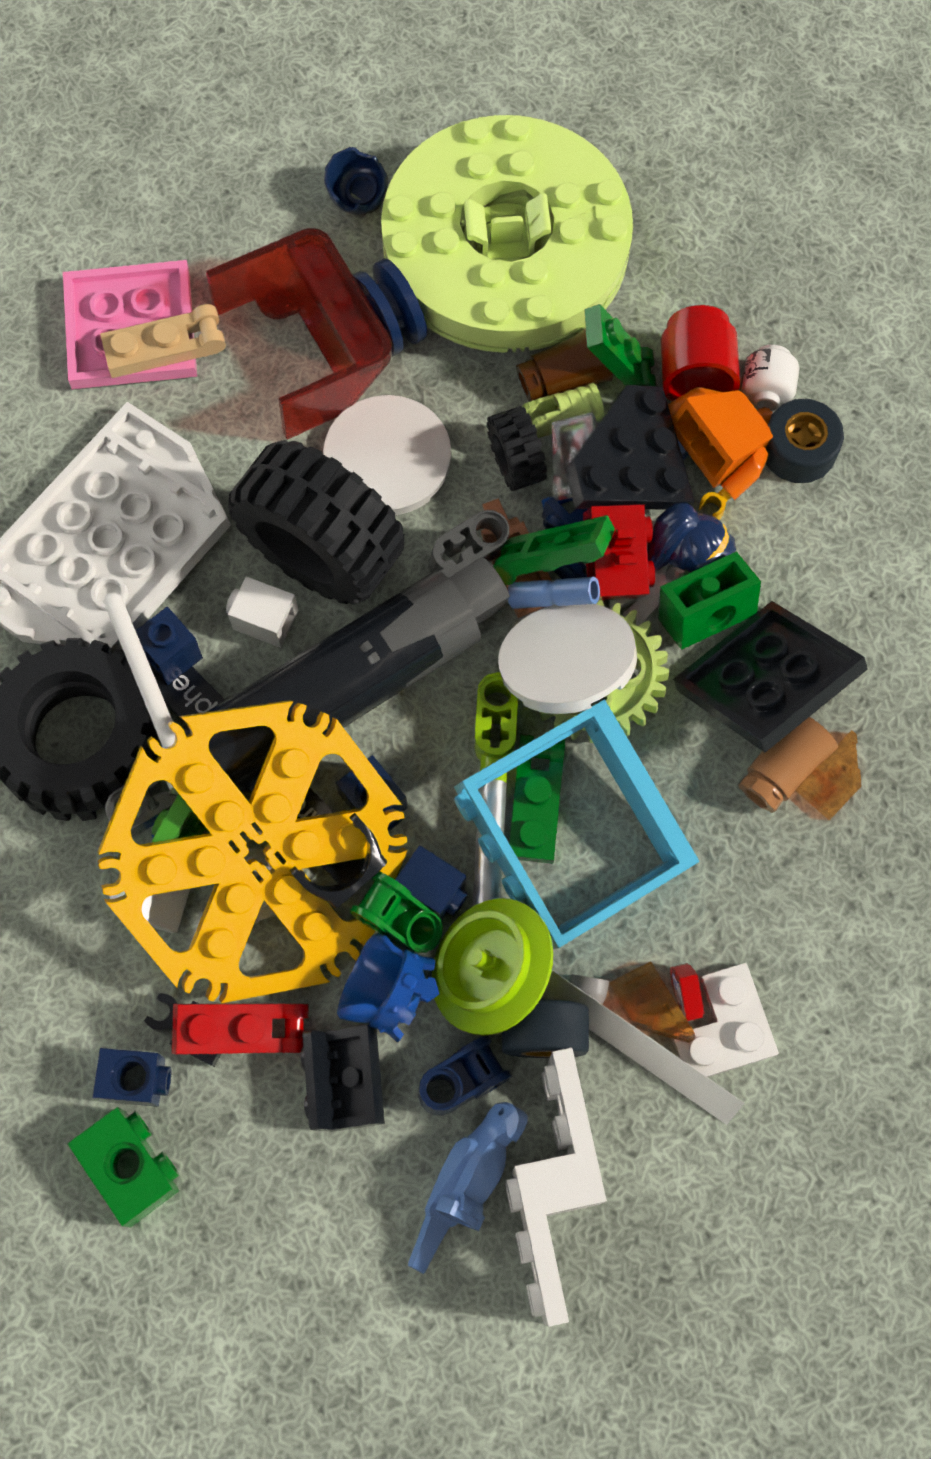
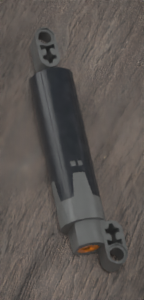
M484 510L444 533L436 540L428 560L429 575L207 712L291 700L294 702L289 708L287 720L291 721V711L297 703L307 706L303 714V722L306 726L315 724L320 712L329 715L328 727L322 733L325 735L331 726L332 717L336 718L344 728L481 641L478 624L501 611L510 597L501 577L489 563L501 552L508 538L509 524L506 518L494 510ZM487 529L495 534L497 541L493 543L483 542L478 538L476 531ZM461 552L457 564L452 559L446 562L442 559L444 553L450 558ZM187 724L184 725L182 728L185 734L189 735L190 730ZM267 726L221 731L211 737L209 751L242 793L256 784L275 735ZM161 780L153 782L147 790L150 797L162 789ZM124 785L115 790L108 797L105 804V813L109 822ZM167 791L159 793L153 797L157 806L153 810H150L144 796L141 803V814L132 825L131 836L140 834L153 826L162 810L166 809L169 811L177 795L170 796Z

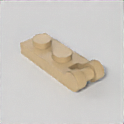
M204 304L196 307L190 313L100 333L111 377L116 378L220 353L225 349L226 343L222 331L217 329L219 316L216 307ZM201 331L199 337L189 339L188 334Z

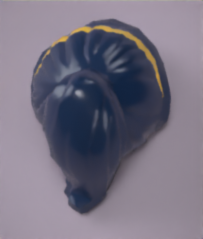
M683 502L672 505L658 516L653 524L652 541L647 545L648 561H653L655 570H659L670 563L674 567L689 571L690 573L736 551L735 538L727 531L721 521L714 516L698 513L691 505Z

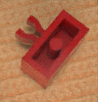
M645 504L590 507L583 513V521L608 515L615 528L603 557L594 562L586 563L587 577H596L599 582V600L640 599L649 595V587H654L655 566L653 561H648L647 543L652 541L653 526L651 517L645 516Z

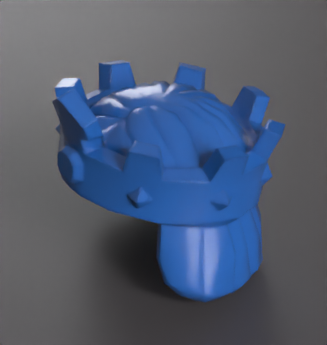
M380 933L373 934L365 943L348 977L339 1000L337 1015L342 1020L369 1023L370 1027L378 1029L380 1033L388 1034L398 1043L404 1036L397 1027L398 1024L405 1023L410 1025L416 1016L415 1011L419 1002L428 1003L439 995L435 978L428 977V979H425L423 970L434 971L435 960L415 954L414 951H402L393 945L386 935Z

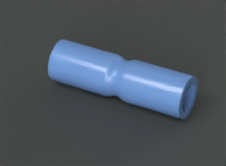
M596 577L557 579L553 582L550 580L514 582L508 586L510 595L508 603L513 609L549 607L554 604L557 606L596 604L600 597V586Z

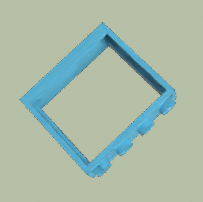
M605 699L592 706L591 709L583 711L454 786L458 794L454 797L458 810L466 821H474L482 835L478 838V843L483 853L491 863L497 861L505 875V878L502 879V884L510 899L528 905L541 916L550 932L553 949L562 947L700 862ZM585 728L663 863L557 927L478 789Z

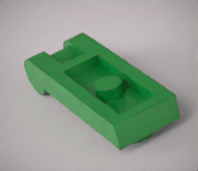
M601 304L584 309L587 348L625 386H657L656 377L651 374V368L655 363L653 350L648 347H640L638 340L635 337L631 338L623 329L619 319L613 318Z
M606 515L511 537L506 540L501 549V557L496 559L493 568L497 571L505 585H511L518 575L541 570L550 572L560 566L578 562L591 563L603 557L615 528L609 516Z
M520 734L519 748L533 741L534 735ZM566 739L532 757L548 759V771L531 769L532 758L517 766L509 844L518 860L554 863Z

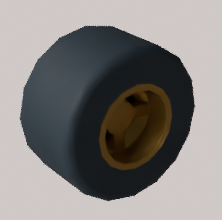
M794 399L782 404L771 415L768 423L773 438L766 447L768 452L766 465L779 478L793 483H811L823 478L833 467L844 441L843 424L836 412L824 403L812 399Z
M540 1000L522 1021L502 1032V1052L516 1057L550 1058L553 1051L572 1048L574 1057L586 1055L589 1051V1009L586 1005L578 1002Z

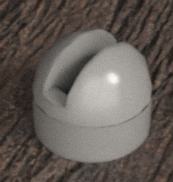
M572 974L571 983L599 1003H604L608 992V980Z

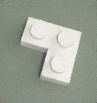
M747 963L710 973L700 978L715 1023L673 1035L671 1039L677 1057L706 1077H710L779 1054Z

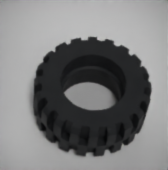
M281 440L267 445L229 493V515L236 522V527L240 533L248 538V542L264 554V558L270 563L282 569L283 573L291 579H296L302 583V586L311 591L315 590L329 600L336 599L338 603H350L353 605L370 598L404 550L405 534H403L402 524L395 519V512L392 508L381 500L382 496L374 488H369L363 482L364 479L354 471L351 473L344 468L341 462L333 457L329 458L323 455L320 450L312 446L304 447L301 442Z
M67 638L66 645L58 646L55 640L42 643L40 645L42 651L31 655L29 650L25 651L17 657L20 663L13 670L5 667L0 673V780L20 801H24L32 810L42 815L48 811L57 820L70 821L71 814H77L82 821L94 820L97 818L96 810L105 808L108 797L115 790L125 785L140 746L143 747L146 755L155 761L156 757L159 756L149 748L147 739L152 736L161 747L162 744L124 652L120 649L112 652L107 643L97 640L92 641L90 647L85 645L82 638ZM94 696L107 700L113 706L116 719L112 734L105 745L94 755L71 764L50 763L44 761L39 756L35 744L36 734L43 718L56 705L73 697Z

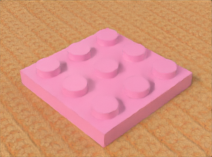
M187 260L63 272L68 382L71 389L197 377L196 359L112 378L100 333L192 312L190 274ZM194 333L188 334L189 339L194 338Z

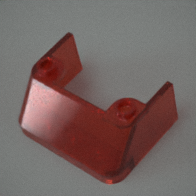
M303 229L206 271L212 305L216 307L218 316L253 300L262 314L272 319H284L299 313L333 371L332 374L278 398L283 434L287 440L338 417L345 409L354 405L391 360L392 342L390 336L327 233L320 229Z

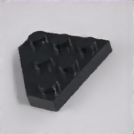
M627 385L616 396L608 411L599 420L586 438L583 446L565 468L575 509H589L592 506L645 504V509L667 510L672 505L680 502L692 505L695 501L663 387Z

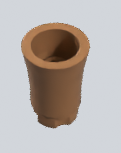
M809 717L767 752L761 751L747 769L748 774L738 784L739 789L759 807L773 813L783 801H787L799 785L824 760L838 749V744L822 725Z

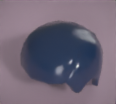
M348 147L333 154L325 167L324 184L330 199L338 208L350 214L365 215L366 213H372L383 203L388 188V175L375 155L360 152L355 147ZM351 193H353L355 196H357V197L360 198L361 200H357V199L353 198Z

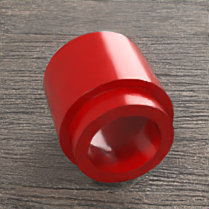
M709 305L689 306L674 313L669 318L666 329L661 336L662 383L666 398L672 402L697 387L720 392L739 390L740 371L737 331L730 323L728 315L723 310Z

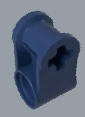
M484 1035L455 1052L450 1058L429 1069L423 1075L419 1084L418 1098L426 1112L437 1116L449 1114L471 1100L488 1094L513 1077L509 1070H503L489 1046L492 1042L489 1035ZM437 1079L449 1082L454 1091L453 1098L444 1104L432 1101L426 1091L428 1085Z

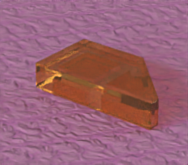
M853 730L838 744V749L824 760L795 790L829 821L862 786L857 761V734Z
M651 961L609 982L616 1000L631 1025L640 1030L687 1043L695 1040V1032Z

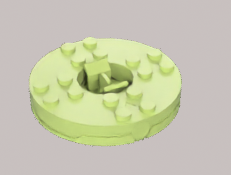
M520 115L479 117L452 125L434 134L415 148L401 163L387 188L381 215L384 258L391 260L408 281L419 302L427 328L454 343L473 349L507 353L508 349L516 352L517 348L524 352L525 348L528 347L532 351L552 346L576 335L586 328L584 309L601 304L606 310L620 289L628 264L633 232L632 208L625 185L610 161L595 146L573 131L545 120Z

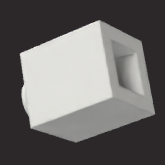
M247 576L240 590L235 588L232 591L226 605V613H228L233 630L280 648L299 611L295 594Z

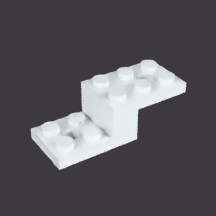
M572 1048L553 1051L548 1061V1066H544V1072H541L547 1101L556 1100L559 1116H555V1120L552 1121L556 1146L558 1150L567 1149L568 1155L515 1166L512 1170L513 1179L506 1180L505 1183L511 1213L520 1211L524 1231L515 1233L521 1264L531 1262L535 1283L526 1285L531 1313L534 1317L542 1316L543 1324L548 1327L568 1323L569 1319L547 1216L592 1207L607 1201Z

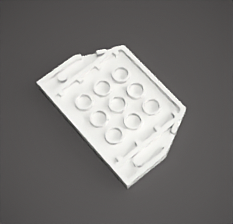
M126 402L1 536L0 626L20 641L42 644L55 640L58 646L66 645L67 638H82L87 647H90L92 641L97 640L107 643L112 652L121 650L122 646L104 604L106 595L114 592L122 597L135 630H137L149 619L231 526L191 443L129 402Z

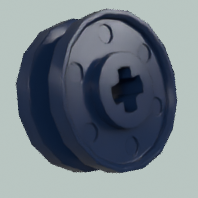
M383 258L372 267L374 280L366 272L359 271L351 275L349 285L354 304L364 325L377 339L382 351L386 355L393 357L404 349L402 335L408 342L417 344L427 337V326L419 302L408 281L391 260Z

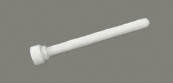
M109 593L104 599L105 607L162 747H169L175 741V735L167 725L172 721V718L122 597L118 593ZM167 782L170 792L178 795L173 786Z

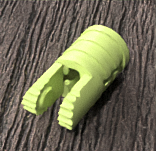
M595 383L532 400L522 406L531 416L532 425L535 424L538 438L566 431L572 427H580L582 424H590L593 421H599L604 416L602 398Z

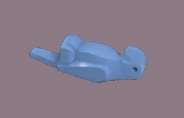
M497 1103L489 1110L482 1123L468 1137H464L455 1143L439 1173L425 1207L426 1216L408 1266L424 1274L450 1227L456 1226L459 1223L465 1227L477 1231L480 1230L485 1219L483 1203L492 1194L503 1174L506 1165V1147L512 1141L517 1142L525 1130L528 1122L526 1112L511 1103Z

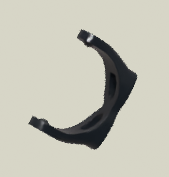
M356 813L352 814L349 818L353 821L354 827L359 828L365 835L367 853L364 863L354 879L338 885L321 886L309 881L305 873L296 866L289 870L308 892L329 902L335 909L348 900L362 885L368 882L387 864V859L381 854L378 841L373 832Z

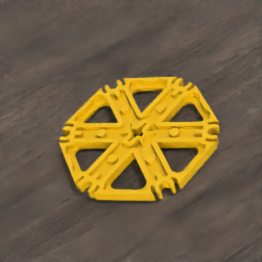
M291 700L179 716L186 722L190 730L189 735L185 734V731L179 724L171 721L167 724L175 735V741L171 746L161 747L152 736L147 739L149 748L159 757L156 761H153L146 755L143 747L140 746L97 851L98 855L106 852H119L118 857L105 856L98 860V867L100 869L116 868L119 870V878L116 882L101 885L103 894L112 896L118 895L123 891L125 892L123 896L118 898L104 899L107 905L176 988L178 987L180 977L187 969L188 971L182 980V988L186 993H191L193 985L198 979H208L209 987L205 996L210 1001H214L219 996L221 983H225L219 1001L226 1003L329 983L330 981L323 975L320 965L323 964L332 975L338 978L342 973L336 967L334 960L340 952H348L357 961L360 953L350 943L353 938L358 940L363 948L367 940L375 933V930L369 928L356 918L349 921L341 919L327 901L308 892L289 871L294 866L302 870L304 868L365 858L367 840L363 832L359 828L354 827L353 821L349 818L352 814L356 813L373 832L378 841L381 854L387 859V864L380 872L396 879L408 851L403 847L397 850H388L389 845L396 847L407 843V836L403 834L391 836L388 833L389 823L393 820L403 819L404 813L395 809L383 812V809L391 805L402 804L339 721L332 717L331 726L324 735L322 733L328 727L329 715L320 712L315 724L306 726L303 722V714L307 706L301 703H297L293 707L291 721H288V711L294 702ZM267 726L273 731L275 737L250 799L247 801L211 755L209 741L214 734L221 731ZM328 754L339 755L367 792L366 804L359 809L297 819L320 760ZM164 780L173 786L209 833L139 845L131 837V828L148 787L155 781ZM253 822L260 828L258 832L252 827L251 824ZM242 831L250 840H254L258 844L266 841L267 846L264 847L263 853L266 856L265 860L272 869L268 870L262 862H258L254 858L246 862L244 857L249 853V850L246 846V841L240 835ZM232 841L237 849L234 851L228 842ZM277 851L285 860L283 863L275 856ZM255 870L262 880L258 881L252 872ZM215 884L189 949L185 951L172 950L143 916L142 905L151 895ZM264 900L302 947L304 957L301 964L294 969L250 977L241 973L239 960Z

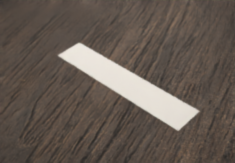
M552 970L549 983L542 997L546 1000L572 1001L586 1005L589 1009V1030L727 1125L745 1104Z

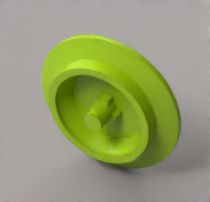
M498 898L487 900L471 907L454 921L443 936L434 958L435 967L434 971H432V978H435L439 990V995L434 999L440 1012L448 1022L464 1032L474 1035H492L515 1026L535 1008L546 990L553 966V944L550 932L541 916L535 910L517 900Z

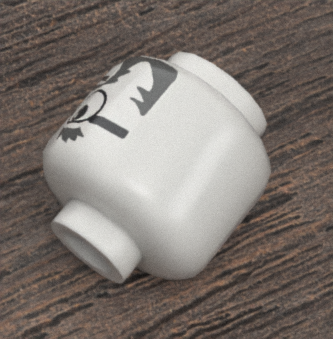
M762 346L751 353L746 359L741 392L746 395L756 409L763 407L769 408L771 411L778 409L782 404L793 400L796 394L800 369L797 359L789 350L782 346Z

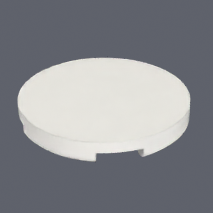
M395 395L366 398L345 409L329 428L323 448V455L338 460L344 468L351 473L354 471L364 479L363 482L369 488H374L382 496L381 500L392 508L395 515L411 512L428 503L430 498L443 485L451 466L450 439L441 420L423 404Z
M597 604L552 605L528 615L507 634L502 642L498 656L499 670L504 686L514 696L522 700L524 706L532 710L551 714H568L591 709V703L604 698L615 689L622 690L632 677L637 663L634 634L629 624L618 613Z

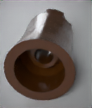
M586 328L549 349L531 355L530 359L526 360V362L516 365L518 378L529 402L555 393H563L569 389L573 390L576 387L586 386L590 383L599 384L613 380V373L587 348Z

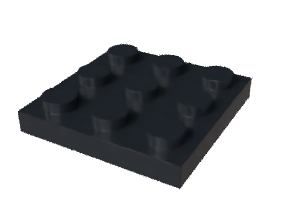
M771 601L673 678L676 689L682 695L765 753L867 671L868 668L864 656Z

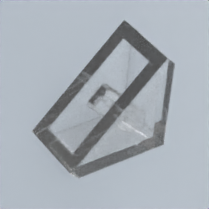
M593 412L552 422L553 497L557 501L572 498L565 468L578 453L586 438L596 426L597 421Z

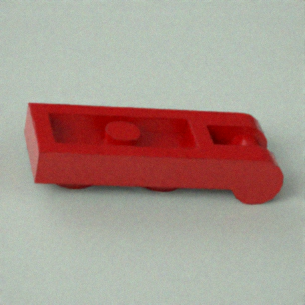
M173 1004L172 1054L301 1053L304 1019L309 1018V1004ZM273 1019H285L284 1037H272Z

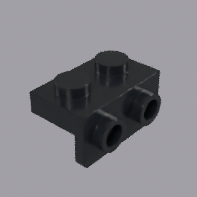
M362 1025L328 1032L316 1030L303 1032V1047L300 1056L306 1077L307 1095L304 1100V1110L309 1120L310 1130L333 1132L385 1124L377 1029L370 1027V1025Z

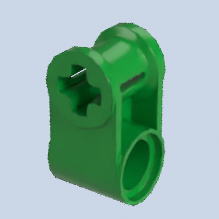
M379 871L372 877L373 884L361 903L353 905L350 909L351 915L369 928L382 935H386L392 943L418 953H427L433 950L439 944L442 937L443 926L441 919L412 896L405 886Z

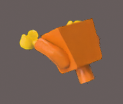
M697 387L669 403L668 407L679 442L713 488L719 485L723 488L718 493H706L701 498L698 511L706 504L714 503L719 507V510L712 516L720 520L724 514L726 502L731 498L736 500L761 475L768 459L766 447L773 438L768 426L773 412L766 407L756 410L746 395L738 390L720 392Z

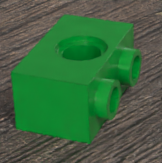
M736 551L661 586L658 620L679 648L683 650L755 615L758 609L761 581Z
M116 1107L67 1144L121 1226L131 1228L180 1191L173 1182L179 1176V1173L163 1151L157 1156L154 1154L146 1142V1139L152 1136V1133L136 1111L128 1115L125 1110ZM135 1151L140 1160L139 1168L132 1177L124 1179L118 1172V1161L124 1153Z

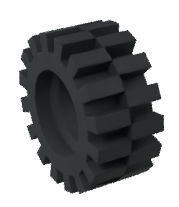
M519 406L488 417L486 426L489 430L487 432L488 438L492 443L490 444L491 450L495 454V461L500 467V472L504 476L507 487L511 491H516L547 479V465L544 462L546 460L545 453L541 450L542 443L540 438L538 439L537 429L535 424L532 425V418L526 412V409Z

